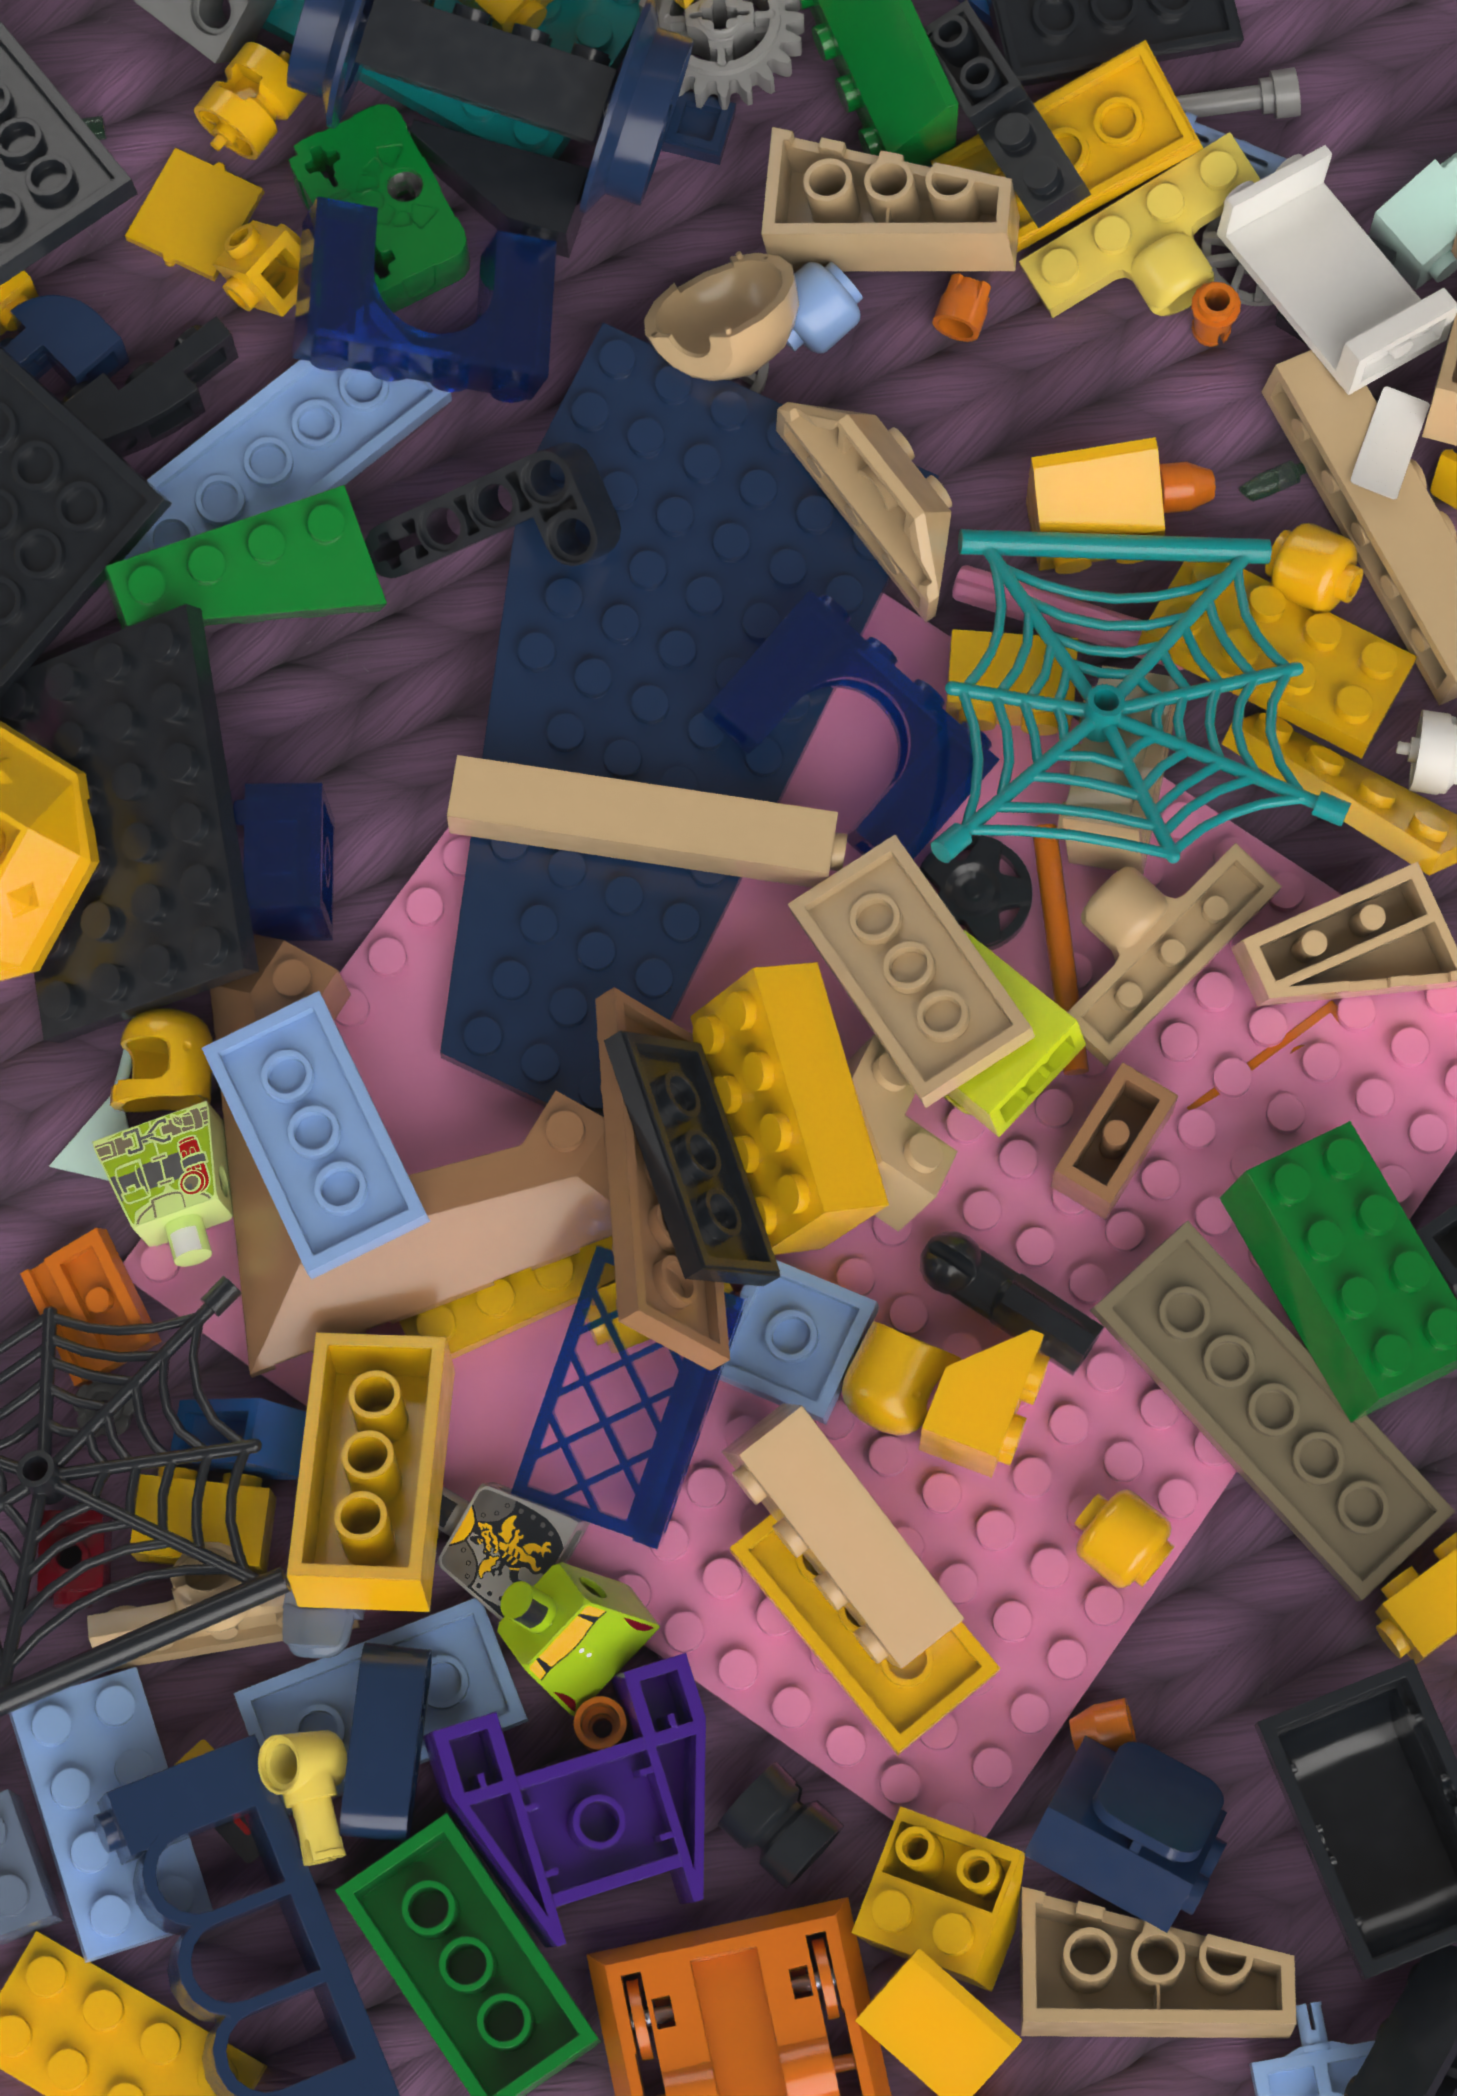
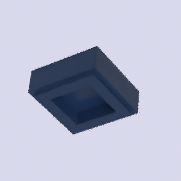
M691 91L685 92L678 97L662 151L720 165L735 117L736 103L730 102L728 109L722 110L718 98L709 96L703 107L697 108L695 93Z

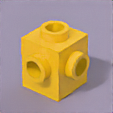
M254 220L249 224L239 227L227 238L224 244L225 250L212 263L227 280L223 285L224 291L238 306L246 311L256 308L281 317L301 299L304 293L323 274L305 252L307 246L293 230L284 224H279L276 227Z

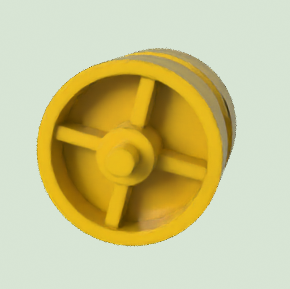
M246 42L225 68V75L228 81L214 82L195 106L194 113L196 118L214 137L210 145L215 150L220 151L223 146H226L244 158L256 160L278 132L275 120H288L306 97L307 93L287 86L288 63L290 60V55L287 52L282 51L278 56L260 44Z

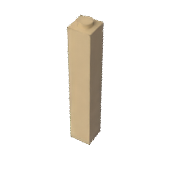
M457 755L447 812L449 833L811 888L827 879L830 870L839 871L843 868L848 834L836 832L838 812L461 755Z

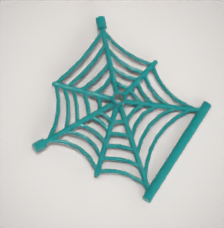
M960 529L958 537L959 554L984 555L990 564L996 599L994 630L988 648L975 669L963 683L949 681L945 685L947 694L959 696L970 730L973 768L970 797L962 823H954L931 843V850L937 859L941 862L949 863L971 844V835L1072 840L1165 858L1169 863L1174 864L1180 860L1181 851L1205 832L1230 819L1262 809L1297 804L1312 808L1311 815L1337 826H1342L1351 803L1323 791L1318 796L1304 790L1286 765L1276 736L1278 702L1290 678L1301 675L1304 671V666L1300 662L1289 663L1261 633L1250 613L1244 585L1243 569L1248 564L1270 563L1272 553L1270 539ZM1002 556L1216 562L1230 564L1222 573L1190 585L1156 592L1115 594L1081 590L1040 579L1007 565ZM1233 580L1241 617L1254 641L1267 657L1277 665L1276 667L1255 671L1230 640L1219 619L1214 601ZM1019 581L1040 590L1077 600L1110 604L1152 603L1205 591L1184 613L1151 620L1106 621L1065 612L1031 597ZM1005 585L1024 613L1022 644L1012 669L998 688L975 685L986 672L996 655L1003 636L1007 610ZM1205 611H1207L1210 623L1221 645L1244 674L1222 679L1201 653L1190 627ZM1041 613L1065 623L1102 631H1148L1168 626L1172 627L1159 641L1127 648L1088 645L1055 633ZM1033 628H1035L1046 644L1041 672L1027 693L1009 691L1023 671L1032 648ZM1182 636L1194 661L1210 679V682L1190 686L1174 664L1168 651ZM1066 648L1092 656L1128 658L1146 655L1134 669L1100 668L1074 660ZM1055 657L1062 667L1060 683L1055 697L1039 696V693L1050 677ZM1161 660L1179 689L1161 692L1151 685L1145 676ZM1084 674L1101 679H1122V682L1117 687L1108 684L1092 687ZM1070 680L1085 703L1065 700ZM1277 681L1267 702L1265 732L1276 767L1286 782L1259 770L1247 749L1242 730L1245 705L1255 687ZM1137 685L1148 695L1125 701V698ZM1242 689L1234 704L1232 731L1238 752L1245 765L1224 757L1215 728L1216 708L1221 693ZM1209 696L1206 702L1204 725L1211 751L1187 741L1183 719L1187 702L1190 700ZM971 699L993 703L1002 730L1004 764L997 795L977 812L976 809L981 795L984 758L980 726ZM1004 704L1021 708L1030 734L1033 764L1011 783L1014 766L1013 736ZM1176 704L1173 715L1176 736L1164 732L1161 719L1165 706ZM1032 709L1054 712L1058 723L1059 741L1043 755L1039 730ZM1153 709L1151 714L1152 726L1126 716ZM1065 714L1080 717L1079 724L1070 732ZM1117 727L1142 738L1133 742L1127 749ZM1086 737L1094 742L1108 741L1116 758L1097 752L1070 750ZM1156 743L1175 751V753L1159 762L1142 779L1133 761L1141 749ZM1186 757L1207 765L1178 783L1156 804L1154 803L1148 790L1165 770ZM1057 761L1093 762L1123 771L1130 787L1090 777L1045 771ZM1219 770L1238 777L1215 786L1184 805L1169 821L1164 823L1160 814L1187 789ZM1032 782L1058 783L1090 788L1136 800L1146 819L1097 808L1056 803L1010 801ZM1254 784L1281 795L1259 799L1225 810L1198 824L1176 843H1174L1170 835L1192 812L1228 792ZM998 812L1050 813L1098 819L1153 831L1160 846L1070 829L984 824Z

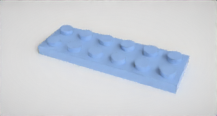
M373 303L147 479L172 504L124 560L346 485L451 402V392Z

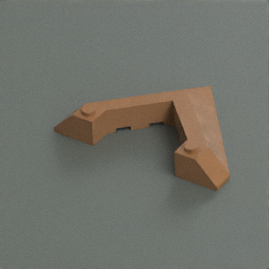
M256 934L253 935L259 972L210 989L215 1041L317 991H320L335 1021L351 996L339 971L285 940ZM221 1091L249 1372L252 1378L276 1369V1364L310 1351L314 1353L316 1332L367 1334L366 1330L389 1321L394 1324L491 1287L495 1285L494 1281L529 1267L535 1270L580 1252L579 1248L612 1236L611 1210L608 1197L607 1154L604 1142V1117L555 1091L522 1145L408 1175L430 1222L311 1279L302 1264Z

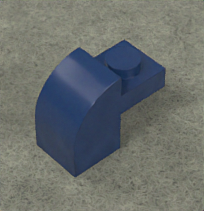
M61 295L39 296L13 308L10 312L19 334L14 339L8 337L0 341V346L37 380L53 368L71 388L83 381L92 382L102 373H105L110 379L130 362L122 338L96 311L77 299Z

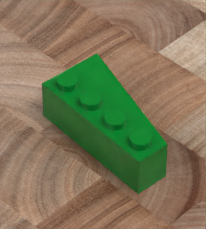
M345 485L105 567V583L122 629L184 604L201 608L204 627L207 625L246 624L299 617H325L345 613L380 612L387 604Z

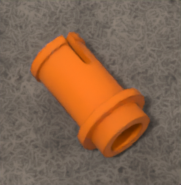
M1213 281L1202 285L1196 290L1192 297L1191 305L1194 316L1192 333L1200 344L1215 347L1218 346L1219 335L1223 343L1230 336L1231 326L1239 316L1241 307L1239 295L1233 287L1223 282Z

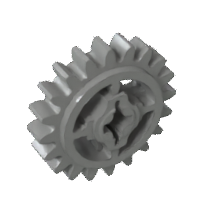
M640 0V14L642 12L646 0ZM655 0L659 27L693 38L694 45L691 54L699 55L706 59L702 60L693 55L690 56L679 96H681L688 90L693 89L697 108H702L711 94L718 96V102L722 110L728 109L730 96L733 93H738L743 102L748 106L752 105V87L758 85L769 94L774 93L773 73L790 77L792 74L790 57L801 56L802 40L798 35L805 32L804 14L798 12L800 10V0H694L686 9L673 0ZM753 4L756 5L761 11H754ZM721 26L726 27L725 29L721 30L716 29L717 27Z

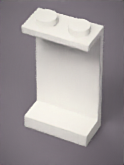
M1324 145L1304 157L1301 154L1289 157L1274 173L1256 183L1246 181L1234 188L1224 200V208L1217 235L1340 386L1350 395L1446 341L1457 313V302L1445 288L1421 300L1324 183L1332 157L1331 151Z

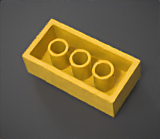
M818 962L752 968L690 1016L693 1026V1041L702 1045L774 1255L823 1249L889 1205Z
M316 1332L287 1568V1578L298 1607L430 1612L455 1369L446 1337Z

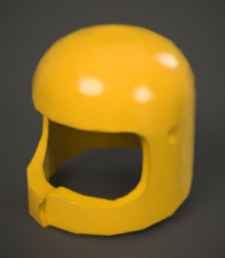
M151 1009L137 1014L129 1021L122 1032L120 1045L131 1056L133 1067L132 1079L118 1080V1083L111 1087L110 1106L123 1112H151L160 1110L179 1111L204 1101L210 1104L212 1069L202 1047L212 1043L213 1039L203 1020L182 1010Z
M873 1321L844 1377L842 1386L844 1403L849 1411L860 1421L881 1432L893 1435L910 1434L924 1424L928 1413V1399L934 1386L942 1377L945 1367L962 1360V1358Z

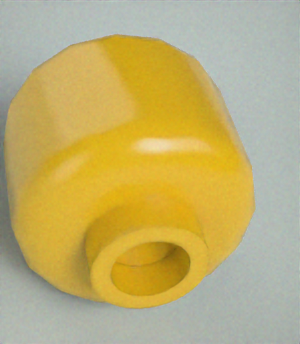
M1303 523L1298 525L1293 531L1284 530L1280 533L1272 546L1270 563L1265 566L1266 575L1271 577V586L1279 589L1287 600L1317 614L1330 612L1340 601L1345 603L1351 602L1363 579V569L1356 566L1357 549L1353 541L1313 523Z
M1129 1489L1117 1492L1109 1501L1098 1493L1074 1523L1083 1531L1076 1545L1078 1557L1117 1588L1128 1587L1134 1581L1143 1587L1175 1548L1168 1541L1172 1529L1169 1520Z

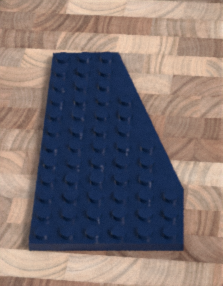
M602 323L536 452L565 442L579 444L588 451L619 517L621 526L620 540L616 547L606 555L582 565L569 566L561 564L552 557L534 518L515 526L482 759L768 802H781L891 579L777 433V409L783 404L730 380L708 381L692 378L673 368L655 351L652 344L606 323ZM552 461L550 464L551 478L557 486L563 489L565 483L564 472L557 463ZM916 466L925 478L930 475L937 479L939 478L938 475ZM577 519L575 526L577 537L581 543L589 547L591 540L590 531L585 523ZM471 837L440 1050L441 1058L546 1107L554 1092L558 1091L604 1117L600 1088L601 1071L595 999L615 987L672 1022L743 877Z

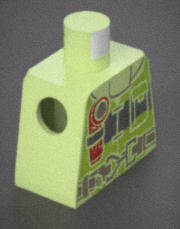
M207 1101L92 1141L94 1151L131 1227L148 1246H159L169 1242L174 1264L180 1267L200 1264L212 1256L206 1229L229 1221L233 1217L224 1121Z

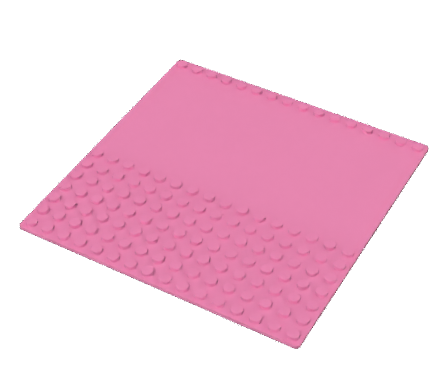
M883 593L780 802L782 804L838 812L836 832L848 834L843 868L893 835L898 837L914 862L920 867L924 859L932 851L931 843L954 823H962L971 791L973 755L970 730L959 727L956 721H945L947 697L945 685L948 682L951 637L931 623H925L920 616ZM1073 717L1069 732L1079 724V721ZM998 724L992 730L980 731L984 762L981 795L976 812L997 795L1004 764L1002 730ZM1011 725L1014 766L1010 783L1033 764L1030 734L1023 732L1021 726ZM1059 732L1053 735L1040 736L1042 755L1059 741ZM1057 761L1045 772L1069 774L1071 761ZM1164 777L1159 800L1176 786ZM1032 782L1010 802L1062 804L1067 801L1070 785ZM1185 791L1169 804L1160 814L1164 823L1169 821L1184 805L1194 800L1195 797ZM1203 805L1195 810L1170 834L1174 843L1198 824L1219 813L1207 805ZM998 812L984 825L1037 826L1041 824H1055L1058 827L1059 815L1050 813ZM1228 820L1205 832L1181 851L1180 860L1177 863L1172 864L1165 858L1147 855L1143 875L1165 896L1176 899L1184 895L1236 843L1282 887L1106 1067L1086 1049L1089 1072L1068 1076L1064 1075L1062 1070L1000 1137L995 1135L974 1116L958 1110L944 1097L925 1108L915 1093L905 1115L958 1151L937 1197L899 1232L873 1215L823 1249L775 1255V1258L785 1264L877 1301L880 1309L874 1319L875 1322L884 1324L905 1335L965 1359L1013 1337L991 1324L988 1319L951 1295L934 1290L924 1280L920 1271V1255L932 1237L943 1232H960L970 1236L982 1250L1019 1274L1022 1273L1101 1324L1089 1310L1182 1224L1189 1221L1306 1348L1219 1198L1246 1170L1351 1121L1410 1220L1457 1151V987L1257 1006L1231 948L1242 939L1335 899L1342 894ZM449 827L340 972L351 996L335 1019V1023L408 1175L522 1145L545 1108L441 1058L440 1050L471 836L449 833ZM1152 831L1150 844L1160 846ZM983 835L1001 841L1020 857L1029 872L1033 894L1030 913L1023 928L1008 943L991 951L1054 1001L1033 837ZM1059 839L1079 998L1081 999L1115 963L1112 951L1082 924L1081 913L1092 895L1117 871L1069 863L1066 841ZM963 850L954 858L965 860L971 850ZM1001 859L1000 873L1017 877L1013 869ZM830 870L829 877L837 871ZM743 877L672 1022L693 1034L690 1016L752 968L818 962L846 1060L848 1061L874 1035V1032L801 928L788 906V903L810 890L811 887ZM929 881V883L931 884V886L934 888V890H935L936 893L938 894V893H939V892H938V889ZM1020 908L1000 913L1001 931L1014 920ZM959 924L963 931L965 929L968 932L964 925ZM1333 1000L1338 1006V1021L1329 1013L1251 1071L1250 1067L1246 1064L1266 1048L1281 1043L1286 1033L1329 1001ZM1298 1045H1304L1303 1047L1297 1049L1296 1051L1290 1054L1291 1050ZM1123 1062L1177 1094L1178 1098L1173 1114L1105 1220L1052 1188L1051 1183L1055 1168ZM1214 1087L1220 1093V1095L1196 1109H1187L1189 1105ZM234 1217L229 1221L206 1229L212 1256L208 1260L193 1266L180 1267L175 1265L169 1242L159 1246H148L141 1238L123 1262L134 1286L178 1317L195 1313L204 1304L200 1299L222 1276L229 1279L241 1292ZM730 1283L735 1297L738 1299L744 1285ZM241 1294L219 1317L213 1314L204 1323L202 1334L249 1366ZM586 1298L452 1359L455 1377L443 1486L471 1502L482 1483L495 1482L591 1520L567 1564L620 1581L633 1589L660 1626L656 1633L644 1644L645 1647L663 1660L686 1653L697 1684L891 1821H895L901 1806L986 1838L1237 1471L1105 1327L1092 1350L1073 1376L1049 1361L1034 1405L1021 1401L1017 1411L1018 1415L1026 1417L1027 1420L1012 1463L1009 1466L998 1461L992 1478L920 1451L919 1444L922 1426L915 1432L907 1435H893L881 1432L865 1424L849 1411L844 1403L841 1391L827 1424L825 1425L816 1420L814 1422L965 1618L962 1620L963 1624L1001 1668L999 1673L900 1755L893 1751L730 1552V1547L767 1518L770 1512L762 1502L755 1505L732 1476L735 1468L721 1451L780 1405L709 1376L704 1367L652 1339L618 1353H611L607 1342L597 1346L583 1314V1309L592 1306L590 1299ZM735 1305L726 1308L727 1320ZM389 1321L366 1330L367 1334L405 1335L400 1322L392 1324ZM310 1351L276 1364V1369L261 1374V1376L307 1407L313 1353ZM941 1378L938 1380L930 1394L927 1403V1411H929V1408L931 1406L932 1400L934 1398ZM1129 1489L1165 1516L1171 1523L1172 1529L1168 1541L1175 1548L1143 1587L1134 1581L1128 1587L1117 1588L1077 1555L1076 1545L1083 1531L1074 1523L1098 1493L1109 1501L1117 1492Z

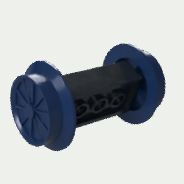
M305 0L290 55L287 86L323 99L327 127L335 129L339 125L364 68L596 147L579 210L581 213L586 214L605 194L641 206L673 116L694 45L693 38L659 27L655 0H646L619 74L617 69L609 67L611 59L604 52L577 43L573 44L571 54L552 48L551 43L553 39L549 38L550 35L518 23H514L512 33L493 28L494 19L490 18V14L459 3H455L453 12L449 13L434 8L436 0Z

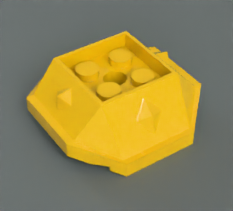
M1 721L0 982L40 971L100 862L95 829L87 801L90 797L86 773Z

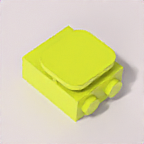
M964 929L967 937L1028 1021L1035 1035V1038L944 1096L958 1110L974 1116L995 1135L1000 1137L1086 1046L1078 1021Z

